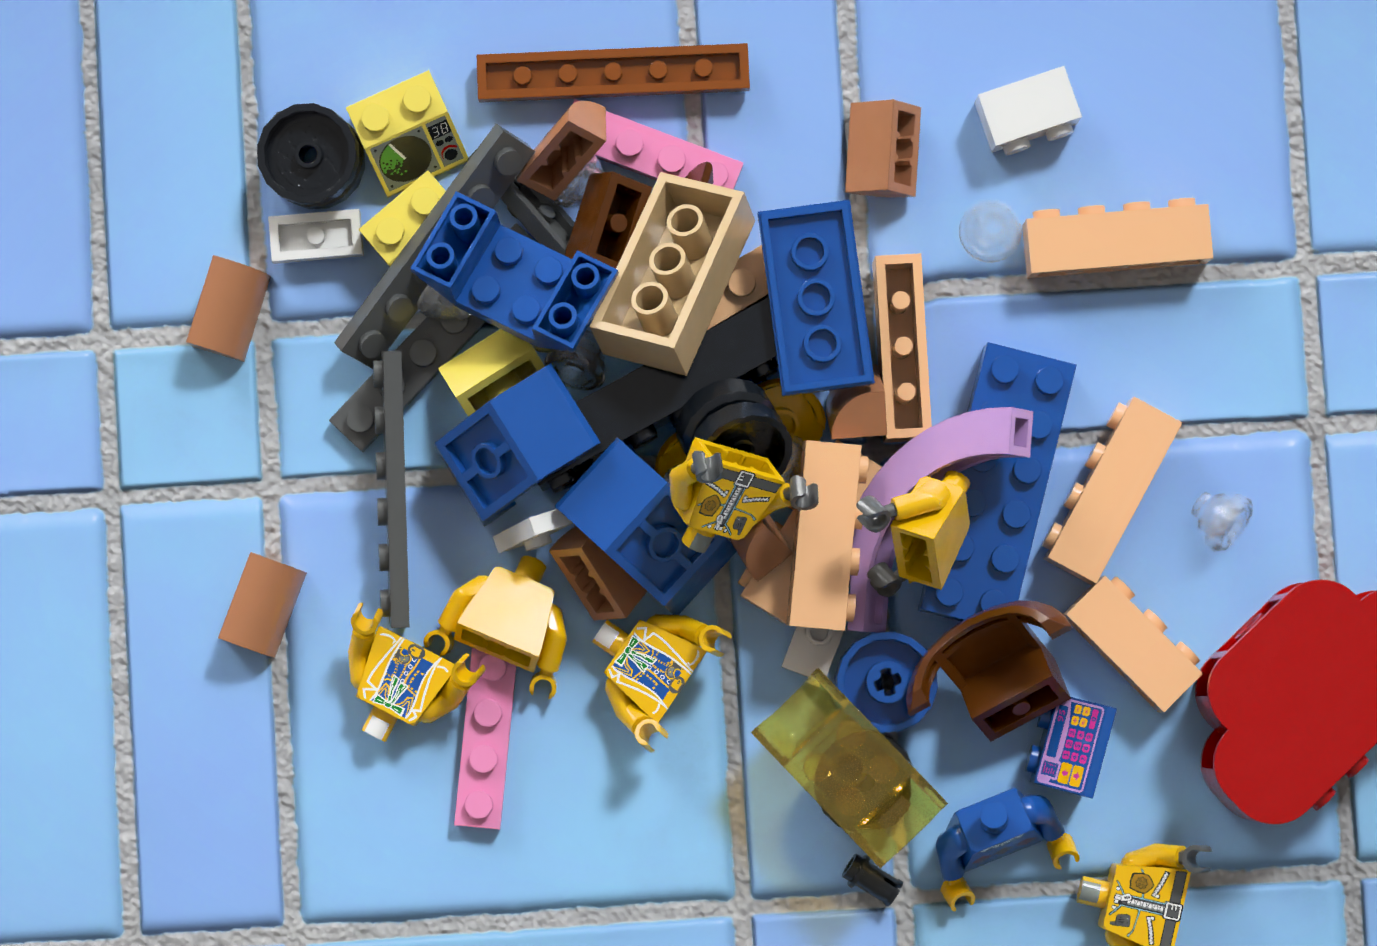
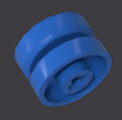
M897 632L872 633L852 643L840 657L834 675L835 696L844 714L858 726L880 733L903 731L919 723L932 708L938 690L936 673L930 687L929 700L931 706L913 716L908 714L906 703L908 684L915 666L926 652V649L912 637ZM883 673L889 674L893 679V686L889 691L880 690L876 685V680L880 679Z

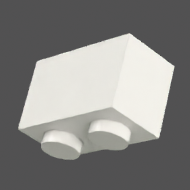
M1065 66L978 94L974 102L991 152L1003 149L1006 156L1030 148L1029 140L1044 135L1047 136L1048 141L1068 136L1074 132L1072 126L1077 125L1082 118Z

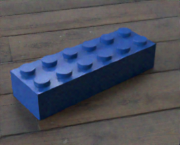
M987 342L983 347L967 412L1000 407H1014L1033 411L1030 458L1015 457L989 460L960 472L970 481V487L966 493L970 520L969 530L942 590L924 585L918 611L962 622L969 616L992 606L1019 600L1077 364Z

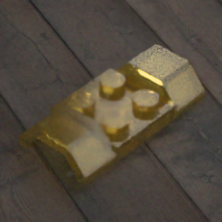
M819 668L807 678L803 685L778 710L751 732L880 869L914 839L948 804L916 768Z

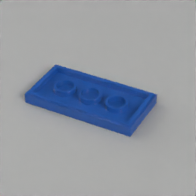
M850 200L759 211L757 215L782 397L874 385V372Z

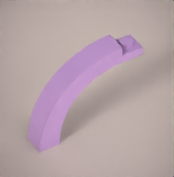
M1014 407L986 408L948 418L926 429L891 456L876 473L860 499L868 495L874 496L885 506L891 503V498L911 493L922 477L928 476L942 480L947 471L961 472L971 466L989 460L1015 457L1030 458L1033 411ZM895 517L891 518L885 529L877 533L869 531L864 526H862V530L854 529L853 548H860V564L858 575H850L849 585H851L850 594H856L855 617L853 622H848L847 630L886 632L888 597L877 593L870 584L867 573L873 566L881 562H885L892 569L895 550L890 525Z

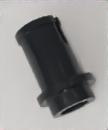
M857 853L854 854L842 873V877L848 880L847 885L851 888L855 885L889 907L899 894L903 881L894 878L869 862L871 857L868 855L861 857Z

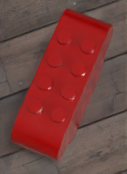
M1322 579L1292 584L1282 588L1217 649L1201 667L1200 671L1203 674L1195 683V699L1201 715L1214 729L1202 748L1201 772L1210 791L1235 815L1266 824L1291 822L1302 816L1311 807L1316 811L1322 808L1335 795L1336 791L1332 786L1344 775L1352 778L1368 763L1369 759L1365 754L1377 744V590L1362 592L1356 595L1340 583Z

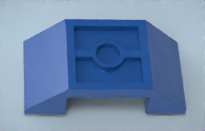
M457 191L410 268L412 273L457 308L536 347L574 352L619 274L617 269L578 250L571 259L501 225L496 210Z
M549 364L488 401L436 441L435 447L485 527L514 507L516 499L543 479L574 463L601 442L552 364Z
M618 437L555 504V507L673 615H679L737 552L726 537L716 534L705 553H699L688 548L681 540L688 525L685 524L673 506L670 484Z

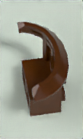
M707 161L698 164L685 178L713 184L712 164ZM613 171L590 174L565 256L572 259L578 250L616 269L651 194L652 187Z
M1017 600L995 605L969 616L945 632L926 650L915 666L907 689L906 703L908 714L913 716L931 706L929 700L930 687L940 667L960 689L972 721L990 742L1070 700L1071 697L1055 658L1027 623L1043 628L1052 640L1072 630L1071 624L1065 615L1053 606L1037 601Z

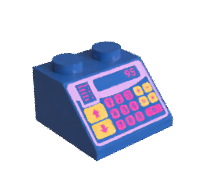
M1071 697L1070 700L1038 716L1037 727L1043 728V733L1039 746L1031 745L1025 766V771L1032 773L1029 782L1093 799L1117 708Z

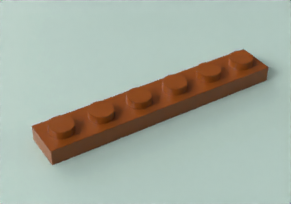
M748 43L476 55L479 103L750 91Z

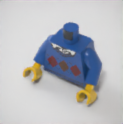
M1013 788L962 808L953 814L946 830L936 840V851L941 874L945 880L941 885L940 891L952 911H956L955 902L962 896H965L970 906L975 903V895L963 877L965 872L1041 841H1047V849L1056 869H1062L1059 858L1063 855L1071 854L1076 862L1079 861V854L1073 838L1070 834L1064 833V827L1050 801L1041 795L1024 796L1017 788Z

